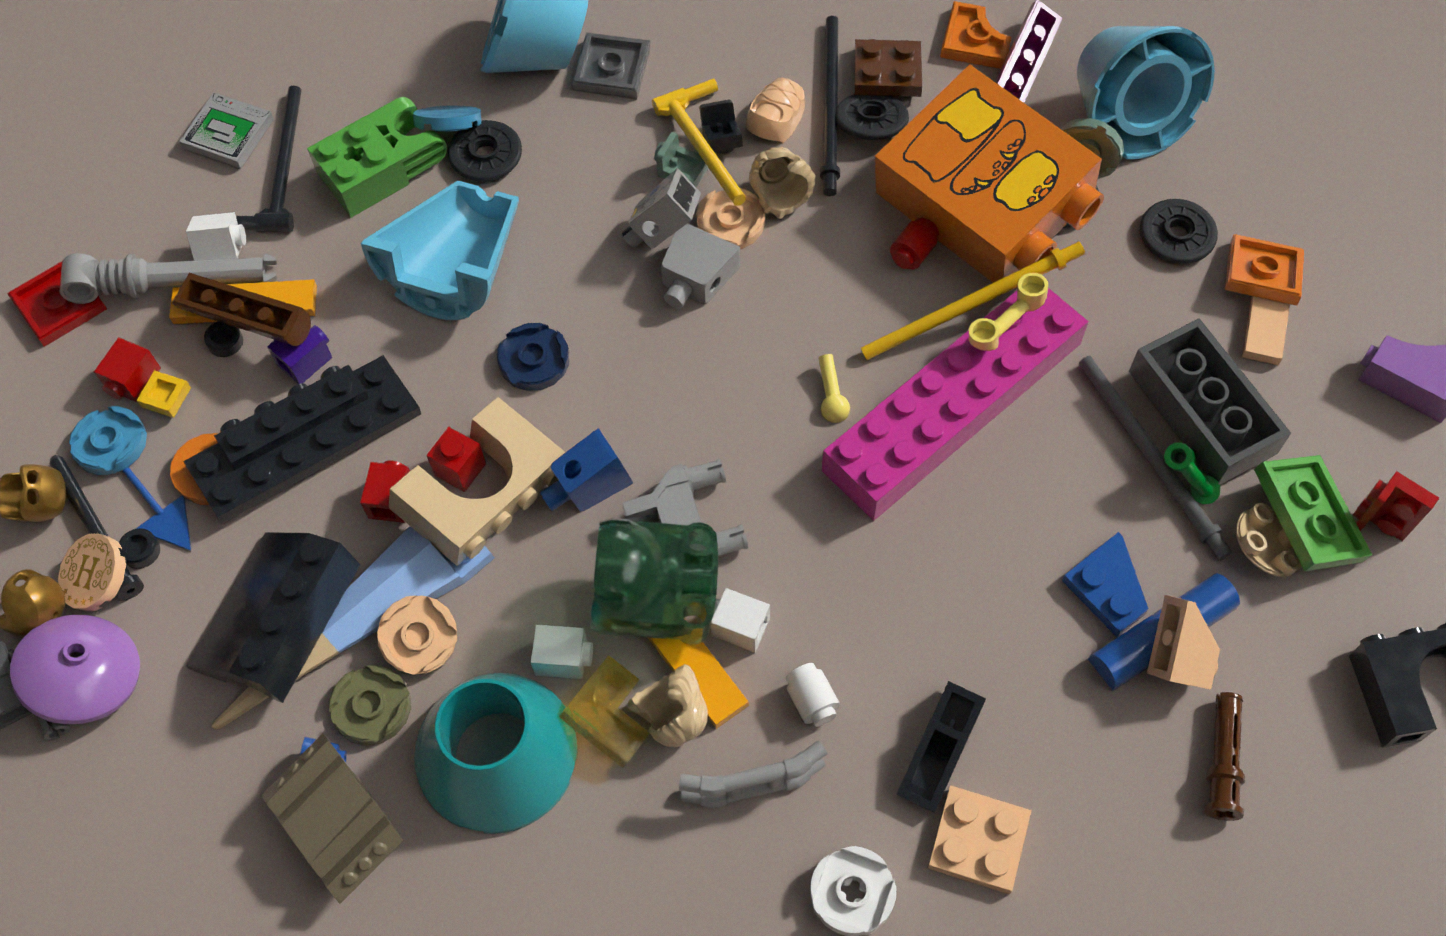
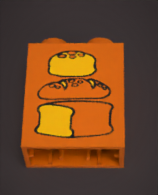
M969 64L875 155L876 193L912 221H915L917 218H926L933 222L939 231L937 240L994 283L1051 255L1050 251L1057 248V243L1052 238L1067 223L1076 230H1080L1088 224L1104 200V195L1096 190L1102 158Z

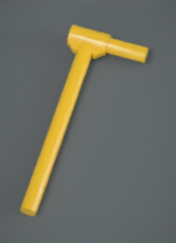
M713 78L687 89L682 87L653 98L652 105L658 117L661 115L673 116L735 206L742 205L746 200V196L685 111L690 104L689 102L717 92L719 89L716 80Z

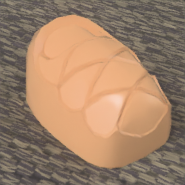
M783 77L777 78L768 86L766 85L751 103L747 114L746 128L760 138L784 143L795 131L805 110L803 88L796 82Z

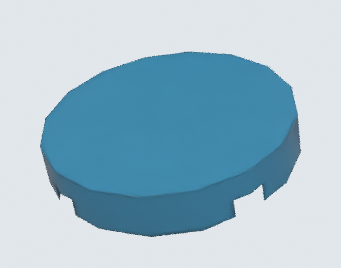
M435 106L418 109L413 112L414 126L421 130L425 129L424 124H431V130L440 132L467 130L472 127V122L474 126H480L482 122L481 109L470 106Z
M112 406L108 407L109 410L102 412L96 410L87 414L77 423L70 435V453L74 461L83 470L96 475L115 474L128 468L140 457L146 446L147 432L140 418L130 409Z

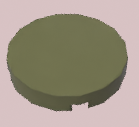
M378 665L364 666L365 668L357 671L352 670L348 672L334 686L329 699L331 720L339 734L351 743L364 746L382 744L396 736L407 722L411 710V699L405 683L390 668Z

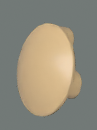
M1257 503L1240 515L1236 524L1237 540L1244 554L1255 566L1268 574L1280 577L1293 575L1301 569L1302 565L1275 511L1267 504Z

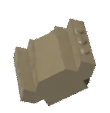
M324 733L262 794L267 806L276 815L282 827L339 904L404 841L397 832L396 827Z

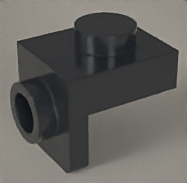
M730 99L699 106L702 134L714 152L721 154L729 153L734 148L743 147L742 134L735 121L734 106Z

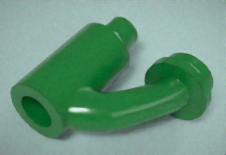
M1173 443L1168 446L1164 454L1165 462L1169 467L1184 475L1191 484V495L1201 504L1215 502L1221 493L1220 484L1215 478L1204 476L1195 465L1197 459L1194 451L1184 443Z

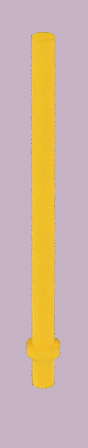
M1078 241L1062 250L1055 248L1050 251L1051 255L861 347L860 349L866 361L1017 288L1019 279L1025 274L1038 273L1044 275L1056 268L1059 271L1066 268V263L1085 255L1082 244Z

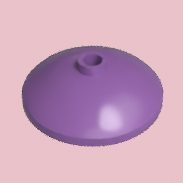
M89 615L61 616L32 629L19 642L10 664L11 685L21 704L34 715L59 724H84L112 714L130 698L136 688L140 672L139 654L128 634L110 621ZM73 652H80L83 654L81 657L73 658L69 656V654Z

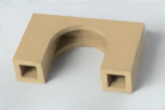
M499 397L472 418L470 438L480 443L481 449L496 460L505 470L509 482L501 491L482 499L463 498L447 490L419 465L390 488L389 508L422 537L428 539L435 548L456 566L467 557L472 559L478 555L485 546V540L494 532L496 534L503 532L512 521V516L520 508L523 510L528 509L537 499L538 492L545 485L550 486L558 481L550 466L565 451Z

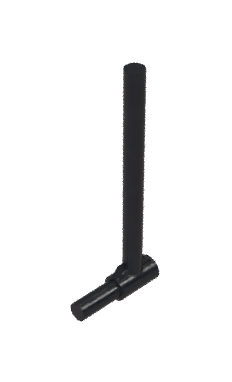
M292 85L288 87L269 208L255 213L254 216H236L238 225L242 224L245 230H256V232L293 231V215L284 208L302 92L298 86Z

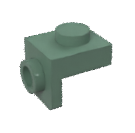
M674 132L669 134L665 142L661 141L655 150L654 160L657 163V174L660 178L665 179L678 168L697 187L708 170L707 165L698 153L679 146L678 134Z

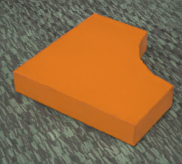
M953 1L940 58L1001 69L1009 53L1012 37L999 33L990 25L986 18V7Z

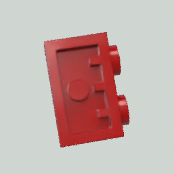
M1396 471L1387 483L1379 479L1352 515L1358 519L1356 524L1360 531L1371 521L1385 534L1395 536L1403 542L1432 510L1439 497Z

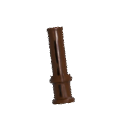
M1221 692L1220 695H1216L1213 765L1209 767L1206 774V780L1210 782L1209 803L1205 805L1204 813L1211 818L1224 821L1240 820L1244 816V809L1240 806V788L1245 784V774L1240 769L1239 761L1243 697L1233 692Z

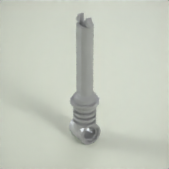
M76 253L66 256L62 261L60 294L64 299L80 304L94 301L102 292L104 295H111V292L114 295H120L122 292V294H128L132 298H139L140 293H146L149 288L182 286L189 273L225 284L274 282L277 280L276 273L265 274V266L277 265V260L269 254H263V257L147 263L143 258H136L135 254H128L125 259H119V262L116 259H110L109 262L104 259L99 263L97 259L90 255Z

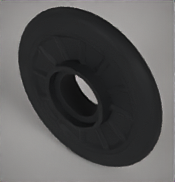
M851 95L839 103L835 114L836 122L844 132L865 140H883L896 136L909 121L907 108L893 96ZM865 115H877V117H869Z
M482 120L480 126H474V123H472V127L469 129L459 130L451 139L448 147V159L452 168L462 177L478 182L493 181L504 177L516 167L522 154V144L518 134L508 125L492 120ZM482 146L494 148L489 155L482 156L476 153Z
M1166 199L1155 203L1147 209L1140 222V234L1146 247L1157 257L1171 263L1188 264L1202 260L1212 252L1218 239L1216 223L1208 211L1200 205L1184 199ZM1182 226L1186 229L1188 235L1176 236L1170 231V227Z

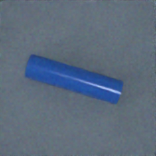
M1218 573L1213 574L1178 597L1196 603L1208 628L1236 610L1240 605V598L1233 584L1226 577ZM1161 609L1089 656V662L1112 691L1148 668Z

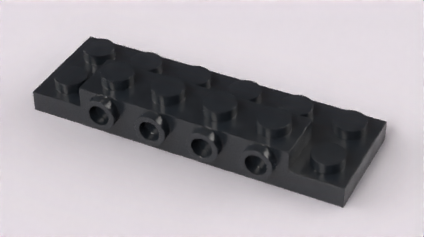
M384 355L354 371L349 364L343 368L339 366L329 367L321 374L320 380L309 386L305 383L293 386L288 392V397L276 403L272 401L261 403L255 408L254 415L243 421L232 419L225 422L220 428V433L214 435L218 442L217 444L183 462L222 524L421 415V411Z

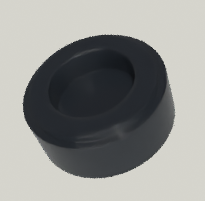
M218 321L211 324L204 334L206 346L217 357L234 355L241 349L244 341L239 328Z
M137 528L130 530L119 541L122 549L118 548L120 556L125 557V563L131 568L141 569L148 567L155 562L160 554L159 541L146 529Z

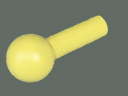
M825 354L818 357L826 396L821 404V413L827 421L839 423L848 417L850 404L844 396L840 395L833 355Z

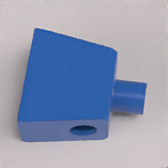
M598 428L551 464L550 468L558 481L542 490L540 494L551 511H554L571 499L581 512L633 484V481Z

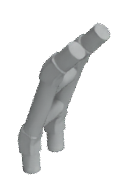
M816 741L803 752H799L792 758L784 759L782 762L729 775L711 777L681 773L679 790L682 791L681 801L701 804L702 807L719 808L727 806V803L784 789L787 791L797 789L808 782L812 775L826 766L822 758L827 755V751L821 742Z

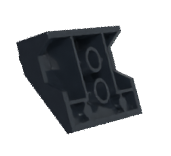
M265 532L186 667L223 682L231 679L248 685L283 703L360 566L359 562L340 542L311 533Z

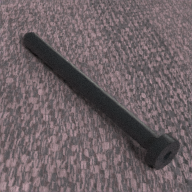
M59 455L52 456L49 465L61 472L65 482L66 495L89 534L108 536L64 458ZM126 567L123 583L116 595L121 600L131 599L141 593L144 584L138 575H131Z

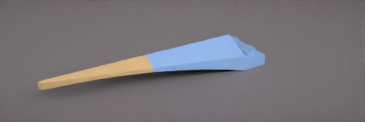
M409 526L346 589L297 679L377 632L382 615L396 601L406 596L416 595L436 599L465 584L495 557L484 546L474 558L470 559L467 557L456 566L435 548L428 539L422 537ZM249 686L213 722L211 727L215 730L223 728L269 698V696Z

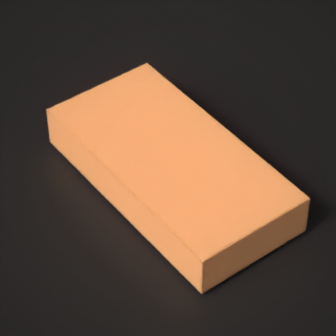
M1255 296L1251 297L1242 358L1274 365L1280 364L1283 357L1290 304Z

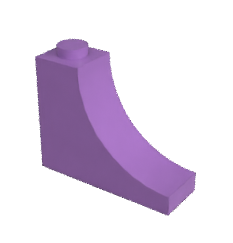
M1386 335L1379 347L1371 344L1360 362L1366 368L1359 380L1442 423L1446 418V345H1416Z

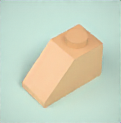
M1165 595L1147 674L1170 682L1211 690L1214 676L1218 670L1220 648L1195 602Z

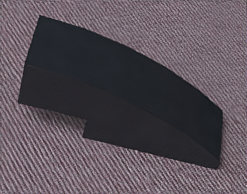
M948 681L898 789L897 795L935 813L986 698Z

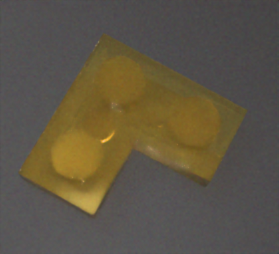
M608 655L559 717L619 766L624 768L650 733L618 708L640 679Z

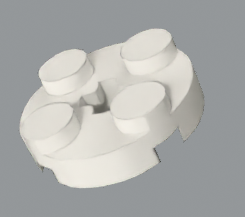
M857 846L842 848L841 851L827 855L818 863L811 879L810 896L813 911L825 926L838 934L845 936L872 934L889 918L896 901V885L891 872L887 868V864L878 854ZM852 880L860 882L859 890L864 892L865 896L863 899L856 898L854 902H849L846 900V894L841 891V886H849Z

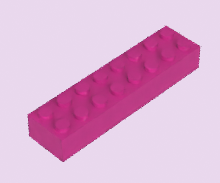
M1048 288L1047 299L1044 304L1035 311H1028L1023 314L999 337L998 348L995 350L984 351L975 348L969 342L968 330L824 449L821 471L875 521L1081 345L1089 321ZM1017 291L984 318L995 321L1017 301Z

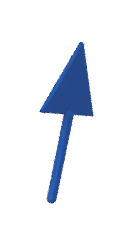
M129 467L123 469L122 472L156 513L137 528L149 530L156 538L191 551L185 498L180 496L162 509Z

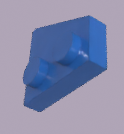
M1119 532L1063 577L1062 582L1116 637H1119L1142 618L1149 609L1124 538Z

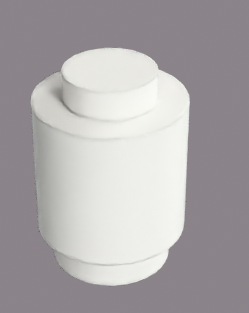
M814 663L799 666L786 676L785 679L788 683L787 691L805 724L814 723L816 727L832 721L837 716L835 711L839 708L840 702L823 671L817 669Z

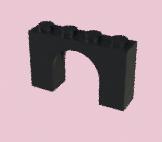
M1446 623L1438 626L1437 630L1424 632L1422 627L1405 630L1399 633L1398 636L1385 638L1384 634L1371 635L1360 640V645L1349 655L1382 748L1422 741L1437 729L1420 684L1419 674L1423 660L1433 657L1446 658Z

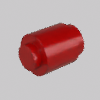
M917 218L915 221L907 224L890 247V253L896 265L903 269L911 270L920 267L937 244L939 231L935 224L926 218Z

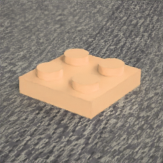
M950 785L927 869L1010 895L1013 890L1032 810Z

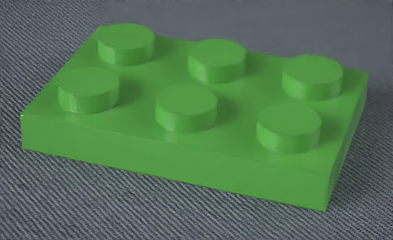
M1321 455L1264 461L1254 469L1304 571L1362 563L1372 556Z

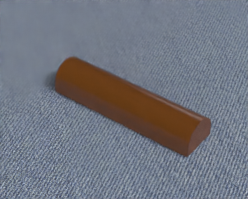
M192 273L187 275L172 301V304L178 309L292 346L302 344L308 337L311 328L310 316L301 307Z

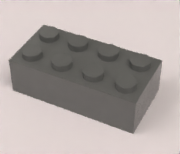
M1200 318L1137 350L1128 372L1180 440L1194 451L1196 461L1205 473L1215 478L1220 485L1277 455L1291 435L1290 430Z

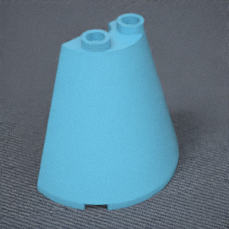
M456 181L365 238L361 242L362 251L380 281L386 279L397 290L394 296L411 308L438 319L460 320L468 318L473 312L481 309L490 295L518 208L519 197L499 191L494 194V197H488L479 186Z

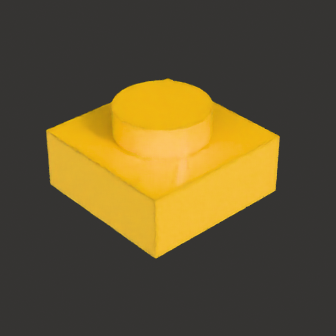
M154 370L139 395L137 402L142 408L174 418L191 387L186 380Z

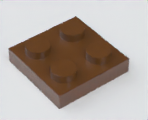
M855 39L854 95L921 97V41Z

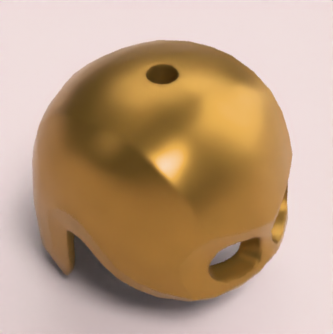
M25 464L20 466V472L7 473L0 478V515L2 518L40 522L51 520L62 513L66 500V487L60 471L44 465Z
M24 569L12 575L6 581L1 593V605L4 614L0 616V629L24 637L32 629L51 619L60 617L65 607V594L61 586L49 576H44L32 569ZM19 580L26 581L22 586H15Z

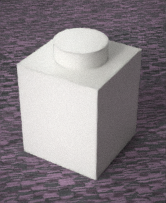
M235 212L193 216L186 230L194 261L238 259L242 246L246 245L245 229L242 224L238 225Z
M726 588L721 600L716 598L713 600L707 615V621L711 623L712 637L756 653L770 620V604Z
M536 625L531 656V665L535 676L583 679L584 666H591L593 656V643L587 642L584 628Z

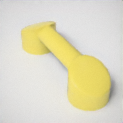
M1038 273L1023 275L1018 281L1017 301L995 321L981 318L972 322L969 327V342L975 348L984 351H992L998 348L999 337L1023 314L1028 311H1035L1044 304L1048 294L1047 279Z

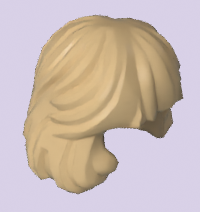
M775 147L760 152L759 155L755 156L749 172V181L751 187L759 196L761 207L766 214L772 213L777 218H783L784 215L791 214L795 209L806 203L813 193L815 174L799 155L793 154L786 148Z
M686 664L678 667L674 672L664 676L650 687L637 692L628 701L629 711L640 715L651 723L648 732L655 741L667 747H679L685 742L695 739L701 734L707 724V705L693 670Z

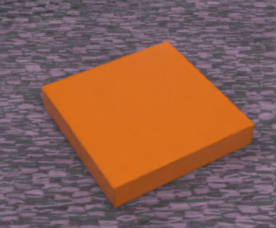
M1233 234L1229 245L1225 290L1297 306L1302 295L1304 249Z

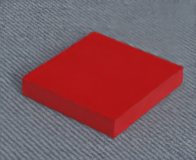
M62 261L7 293L44 347L107 310L99 296L94 301L85 304L73 303L61 296Z

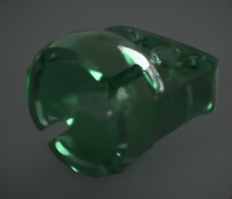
M618 518L600 521L594 572L595 591L592 600L591 630L602 635L611 636L623 635L675 639L690 645L705 641L709 636L717 595L718 543L714 529L708 524L701 522L690 525H678ZM701 544L706 549L697 551L692 549L690 545ZM693 615L699 617L703 622L694 625L688 623L684 618Z

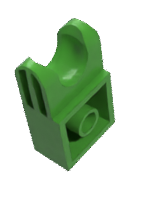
M397 98L307 148L317 174L351 218L410 185L409 179L436 165L445 157L447 145L438 133L429 130L417 135L406 136L415 127L413 112L417 110L416 105L409 98Z

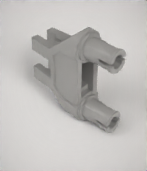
M720 459L690 468L682 464L675 465L667 471L653 493L622 503L628 529L654 522H659L660 525L658 528L632 535L638 561L669 554L697 566H708L713 564V561H716L717 556L749 548L746 534H743L744 528L742 525L709 534L708 531L704 532L692 494H694V490L726 482L725 472Z

